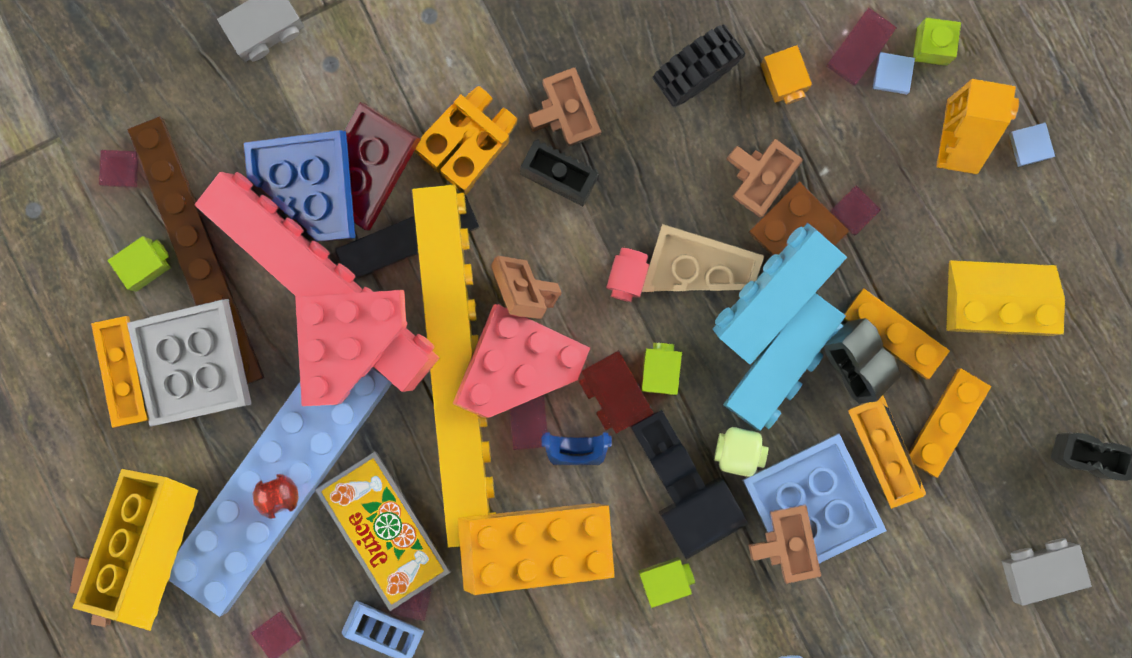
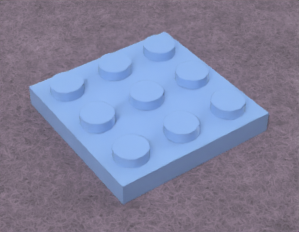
M840 434L829 437L771 465L751 477L742 479L767 532L773 531L770 511L804 504L807 506L819 563L887 531Z

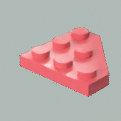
M404 290L295 297L302 406L342 404L360 378L370 371L383 355L382 352L406 328Z
M495 304L490 311L453 404L483 418H490L577 381L590 347L531 319L510 315L507 308Z

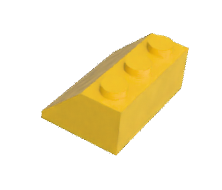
M949 261L946 331L1039 336L1064 334L1065 296L1056 265Z

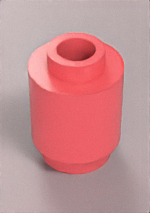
M621 248L620 254L615 255L606 286L607 289L612 290L611 297L626 302H632L633 297L640 298L649 264L646 263L648 259L647 254L628 248Z

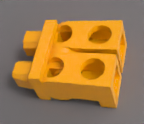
M477 86L468 93L466 97L460 94L454 101V104L424 133L414 151L438 173L441 171L442 177L452 185H456L457 189L464 193V195L470 192L483 172L510 142L509 135L517 124V118L504 107L493 120L482 113L493 101V98L480 86Z

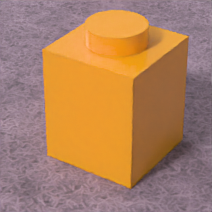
M798 45L765 56L760 63L774 103L784 100L787 105L806 97L804 92L809 90L812 82Z

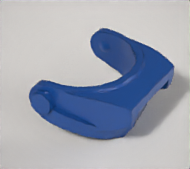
M545 432L542 435V447H545L548 459L553 465H600L605 459L608 447H612V436L603 432L601 436L573 438L553 436L550 432ZM560 452L569 453V454H585V453H589V452H593V453H592V454H588V455H583V456H569V455L561 454Z

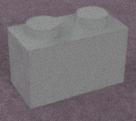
M248 0L217 19L237 54L244 62L260 60L270 52L268 48L280 41L282 44L292 41L300 34L299 30L305 27L289 0Z
M1066 538L1046 542V549L1033 552L1032 548H1024L1011 552L1012 558L1002 560V565L1013 602L1024 606L1092 587L1080 545L1067 542Z

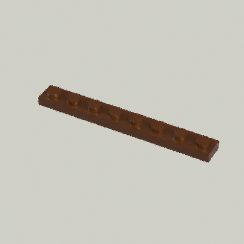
M159 116L127 129L196 306L229 299L247 385L263 379V372L199 209L194 205L196 203L164 119Z

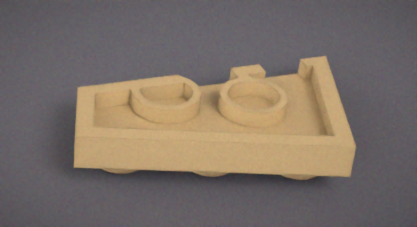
M662 224L642 292L742 290L747 283L757 280L764 255Z

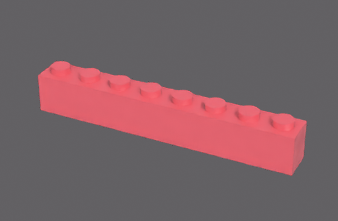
M219 172L194 204L296 297L374 292L367 287L362 289L353 280L356 276L342 264L336 266L327 258L330 253L325 247L314 240L312 242L308 241L302 235L304 230L298 223L290 218L284 219L276 212L278 206L264 195L259 197L251 190L253 184L238 172L235 174ZM405 328L382 352L383 355L373 367L401 392L413 391L439 360V357L432 351L434 346L428 339L420 334L415 336Z

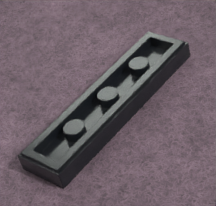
M465 194L466 214L460 215L461 229L468 228V232H471L480 227ZM415 216L336 248L342 265L347 267L356 276L354 280L418 254Z

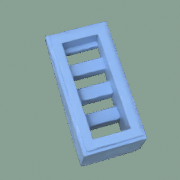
M357 600L342 630L345 638L393 658H412L424 633V630ZM363 614L369 617L362 632L359 633L356 629ZM376 621H382L375 639L370 638L369 636ZM390 626H394L396 628L389 644L386 645L383 641ZM403 631H406L409 635L402 651H399L396 647Z

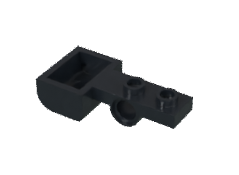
M662 409L630 426L673 501V504L659 511V514L686 560L748 525L745 516L721 477L714 479L706 485L704 484L693 461L678 439Z

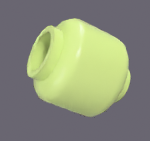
M731 427L725 434H719L714 461L719 462V467L723 472L751 477L755 474L757 467H765L768 447L762 446V436L760 433Z

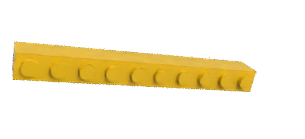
M456 185L416 188L412 189L426 333L427 339L434 346L432 351L439 357V360L430 369L447 543L448 548L460 547L458 518L496 514V512L490 513L489 498H495L493 477H486L485 463L491 462L489 441L483 442L481 427H488L487 418H483L453 404L479 341V335H472L471 321L477 320L475 299L468 300L467 285H473L472 265L465 264L464 250L470 249L468 228L461 229L460 215L466 214L464 193H458Z

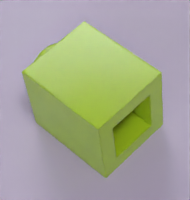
M925 18L918 25L913 55L915 62L948 66L957 57L961 22Z
M145 236L140 237L107 260L127 290L134 292L139 291L171 269L165 260L169 257V254L159 240L152 241V239Z
M653 343V349H645L640 392L678 395L682 352L674 351V344Z
M679 557L638 570L651 608L692 594L689 586L695 584L689 563L682 565Z

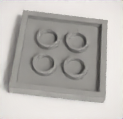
M229 299L127 323L150 427L252 404Z

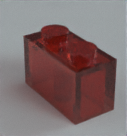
M619 350L581 371L584 378L578 382L588 400L595 397L601 407L596 414L605 431L612 428L614 433L617 434L653 414L650 405Z

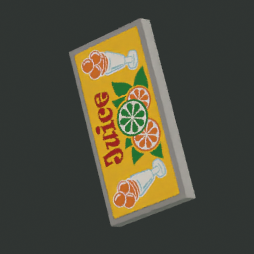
M373 452L315 489L389 611L451 573L450 568L377 452Z

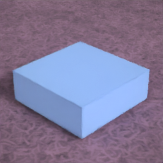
M880 52L877 59L873 89L907 95L910 92L915 58Z
M1046 123L1009 133L1018 167L1055 157Z

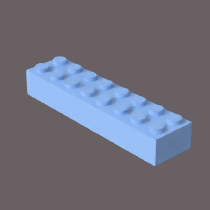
M372 367L350 390V394L342 404L302 406L299 383L178 550L169 581L217 616L221 617L229 612L392 383L376 368Z

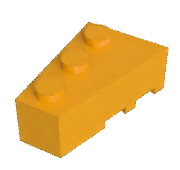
M971 79L947 99L937 168L978 175L1010 124V121L1016 118L1019 107V98L1014 97L1016 86Z

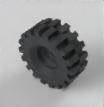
M719 25L714 30L708 31L704 36L697 38L692 44H688L681 52L670 58L669 62L662 65L661 69L655 72L652 79L674 108L687 102L690 98L692 99L699 92L704 91L712 83L719 80L721 76L736 66L745 57L746 53L726 25Z

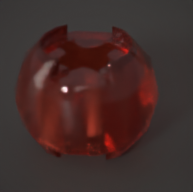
M277 474V479L264 484L261 480L255 485L252 493L253 505L260 515L273 519L276 518L275 514L286 509L291 512L296 508L299 501L298 487L286 475Z

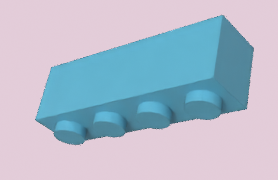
M809 223L804 227L797 228L787 240L788 245L779 255L774 254L768 259L763 267L764 272L755 282L750 281L739 293L740 299L731 309L729 307L724 309L715 320L716 325L713 331L719 339L749 364L759 356L847 258Z
M815 293L763 350L723 405L754 429L761 431L764 426L770 429L781 414V411L777 408L785 397L791 400L799 391L802 383L798 380L806 369L812 372L824 356L820 353V350L843 327L841 322L846 315Z

